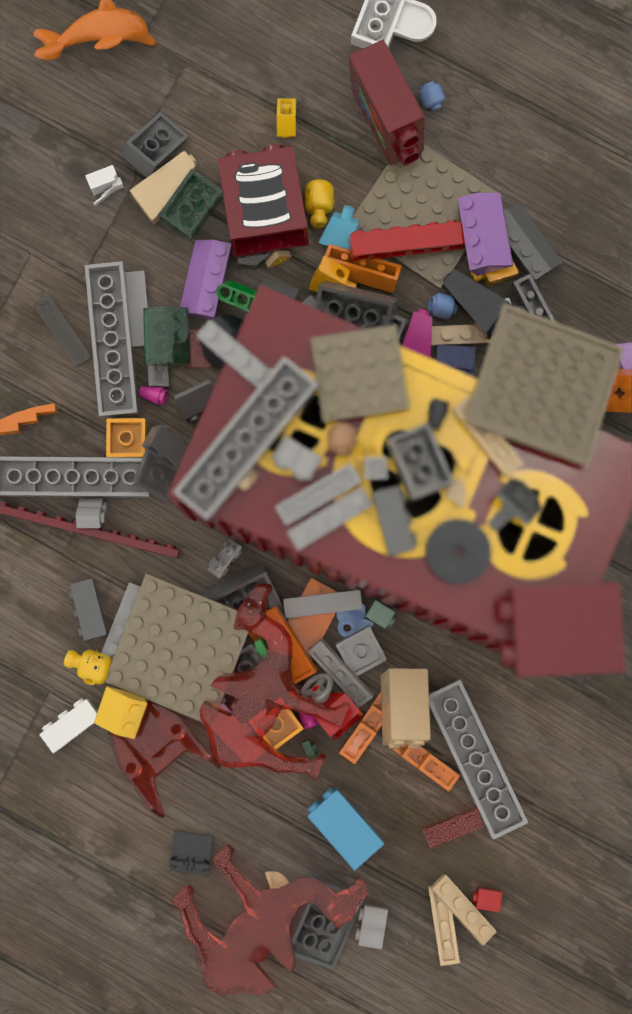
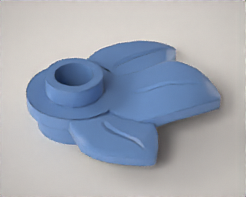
M362 604V609L337 612L339 620L337 629L341 636L347 637L368 625L372 628L373 622L364 619L366 612L364 604ZM345 624H349L351 627L348 632L343 629Z

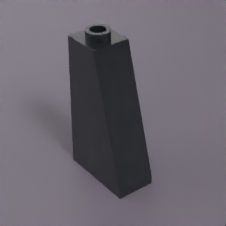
M453 269L444 278L443 285L446 291L454 297L456 303L486 338L490 339L504 303L510 305L509 301L458 270Z

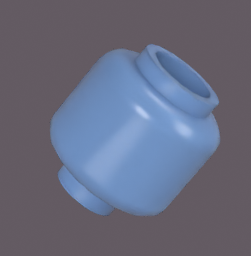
M432 81L420 86L421 90L418 91V96L423 108H430L433 111L442 107L441 102L445 100V96L440 84Z
M436 293L434 296H431L428 303V311H430L433 317L446 320L452 314H456L458 307L453 296Z

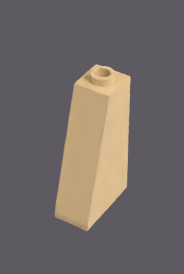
M183 151L130 190L132 197L153 225L160 220L197 172L195 165L197 161L192 154L188 155Z

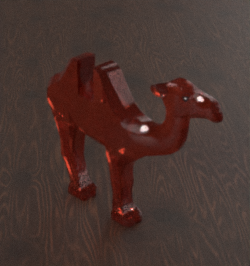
M260 583L238 608L233 628L235 630L243 629L263 637L267 641L268 652L265 658L251 670L217 676L210 686L236 698L230 708L232 713L204 701L200 709V719L209 734L212 756L223 767H265L276 773H303L316 779L326 755L321 753L313 758L287 756L265 741L264 736L274 725L281 710H296L340 727L350 704L343 702L339 706L331 708L298 691L291 668L293 653L291 635L282 624L266 615L268 594L272 592L273 588L268 583Z
M227 844L211 861L228 879L233 890L240 897L244 911L231 924L223 940L212 934L199 920L193 906L194 889L191 885H186L171 902L180 912L186 936L197 949L202 968L203 983L209 990L221 996L238 993L267 994L278 986L261 968L258 962L262 963L269 956L268 952L270 951L288 972H293L296 967V958L292 943L291 927L299 908L306 903L315 904L334 923L335 927L340 929L352 920L368 893V887L364 879L358 878L355 885L335 894L321 881L313 878H300L280 888L255 889L248 879L239 873L233 865L232 858L235 849Z

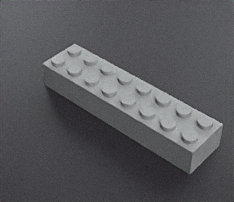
M123 261L84 265L99 417L101 419L139 416L125 265Z
M284 356L178 485L174 493L206 520L211 521L238 488V484L256 466L315 394L319 384Z
M0 457V497L151 498V494L133 485L142 458Z
M455 680L430 692L429 708L490 837L494 840L527 824L526 816L461 680Z

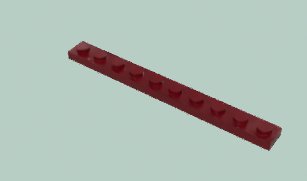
M0 501V514L179 558L180 551L176 550L177 546L165 543V547L157 545L158 541L147 539L146 542L139 541V537L128 534V537L120 536L121 532L111 529L109 533L104 532L102 527L77 528L76 520H72V523L65 522L64 517L54 515L53 518L46 517L47 513L35 511V514L29 513L28 508L17 506L14 509L9 507V503Z

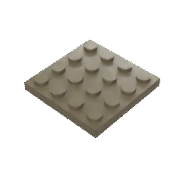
M396 325L311 338L323 423L409 410Z

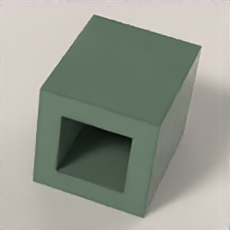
M376 600L365 616L384 629L387 626L391 627L396 619L393 616L395 614L393 610Z

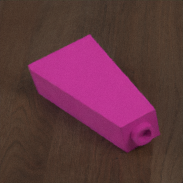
M419 308L418 311L414 310L402 346L431 358L433 316L429 315V311Z

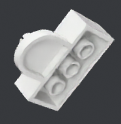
M365 0L351 35V44L365 48L384 39L389 48L394 35L413 42L424 41L434 33L436 15L428 5L415 0Z

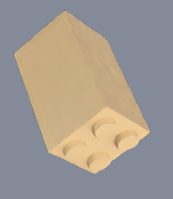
M388 669L381 675L383 745H389L390 749L401 748L404 745H408L409 749L420 748V746H423L424 743L430 740L428 669Z

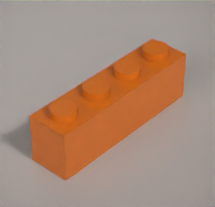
M331 244L328 245L325 256L350 270L347 280L394 294L402 265L381 259L351 262L348 249Z

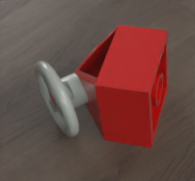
M322 673L313 676L303 685L299 697L304 705L317 704L315 719L327 734L336 741L364 717V714L346 693H331L333 679L330 675ZM325 680H327L326 688L323 686ZM318 681L311 689H308L313 683ZM311 695L314 699L308 700L305 697Z

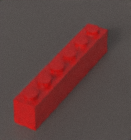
M450 220L443 224L431 222L424 226L413 224L406 228H401V226H394L387 230L375 228L369 232L357 230L350 233L348 244L351 262L463 250L465 239L462 221Z

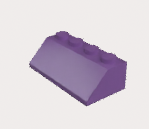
M473 193L459 197L458 203L470 271L479 276L512 267L513 261L501 193Z
M217 240L195 241L179 314L206 320H212L217 317L221 300L216 295V289L226 280L232 254L230 243Z

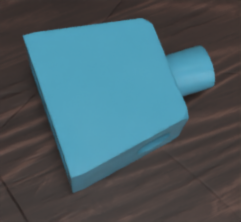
M344 205L342 214L334 212L319 243L326 246L331 244L349 250L348 238L350 233L359 230L360 220L353 218L355 209Z

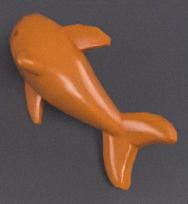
M100 0L98 9L81 16L62 34L46 29H36L33 33L36 38L45 44L42 48L36 50L34 56L47 60L59 58L65 48L89 41H99L94 45L95 49H110L119 45L122 41H134L148 46L156 44L155 39L149 34L145 20L138 13L116 7L112 0Z

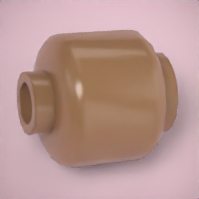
M336 423L329 429L328 448L330 451L336 453L337 456L343 457L348 456L349 452L356 449V431L350 424Z

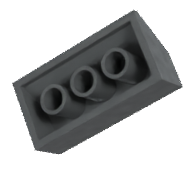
M520 203L504 209L511 255L525 276L531 274L536 283L563 264V261Z

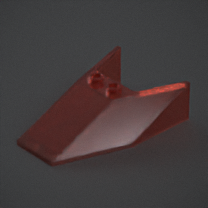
M145 699L147 705L135 739L119 736L108 731L118 768L148 809L160 818H163L165 814L155 783V778L186 751L195 754L218 769L221 765L178 715L155 702Z

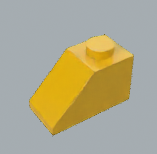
M277 98V136L283 138L296 137V98Z

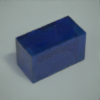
M437 344L435 360L466 374L473 373L476 347Z

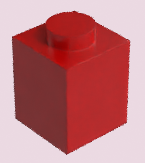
M477 886V891H473L472 903H475L476 909L500 912L502 891Z

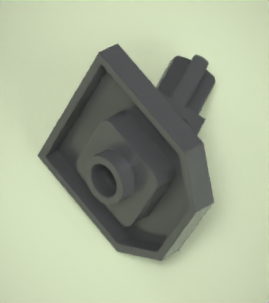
M511 478L495 494L504 505L488 524L493 530L498 531L508 520L517 516L527 526L542 510L538 496L523 481Z

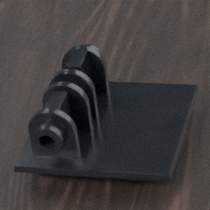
M175 831L170 871L209 875L213 836Z

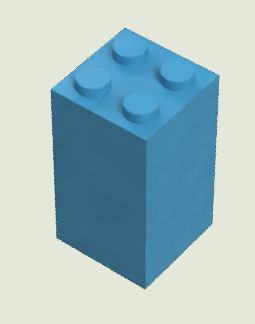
M330 787L322 794L323 799L320 802L315 800L308 807L307 817L355 871L383 846L384 842L337 787L334 789Z

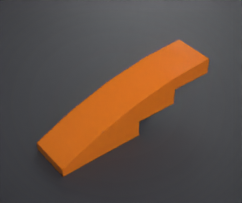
M53 403L37 406L0 419V435L22 433L21 425L40 423L39 416L58 414L57 405Z
M381 692L339 752V754L353 764L358 761L382 726Z
M404 745L401 748L393 749L447 791L451 790L460 777L459 774L421 746L417 749H409L408 745Z

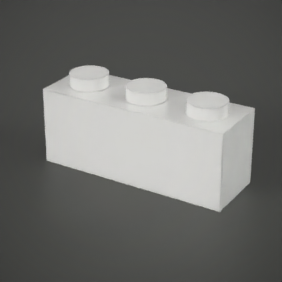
M81 698L73 704L74 709L70 712L65 710L57 716L59 718L58 721L54 724L49 722L42 728L43 732L39 735L52 753L60 750L94 724L98 710L90 699L83 700Z

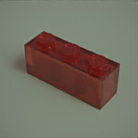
M474 806L424 826L422 831L431 849L485 826L478 809Z

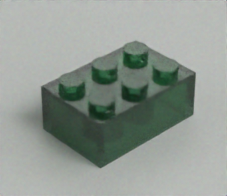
M191 168L158 214L160 220L192 241L223 198V190Z

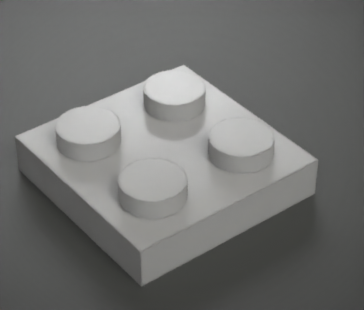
M369 625L335 643L344 662L357 676L387 660Z

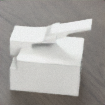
M113 165L85 175L94 196L104 192L101 198L94 202L95 206L108 198L114 191L124 188Z

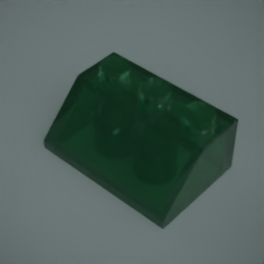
M178 306L143 308L145 365L174 368L189 365L188 308Z

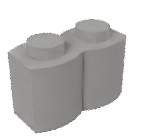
M284 436L272 456V459L275 460V466L284 471L286 468L294 471L292 476L302 482L305 479L311 480L323 460L322 457L287 436Z
M104 498L79 499L76 510L77 528H101L102 523H105V514H107L108 510L107 502H104Z
M364 904V909L360 908L358 920L362 921L361 928L356 929L355 940H358V946L382 949L388 908Z

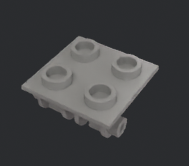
M231 539L228 542H224L220 548V553L210 561L207 570L219 579L222 576L224 577L229 570L227 566L232 567L229 563L231 561L234 563L235 561L232 559H237L242 553V546Z

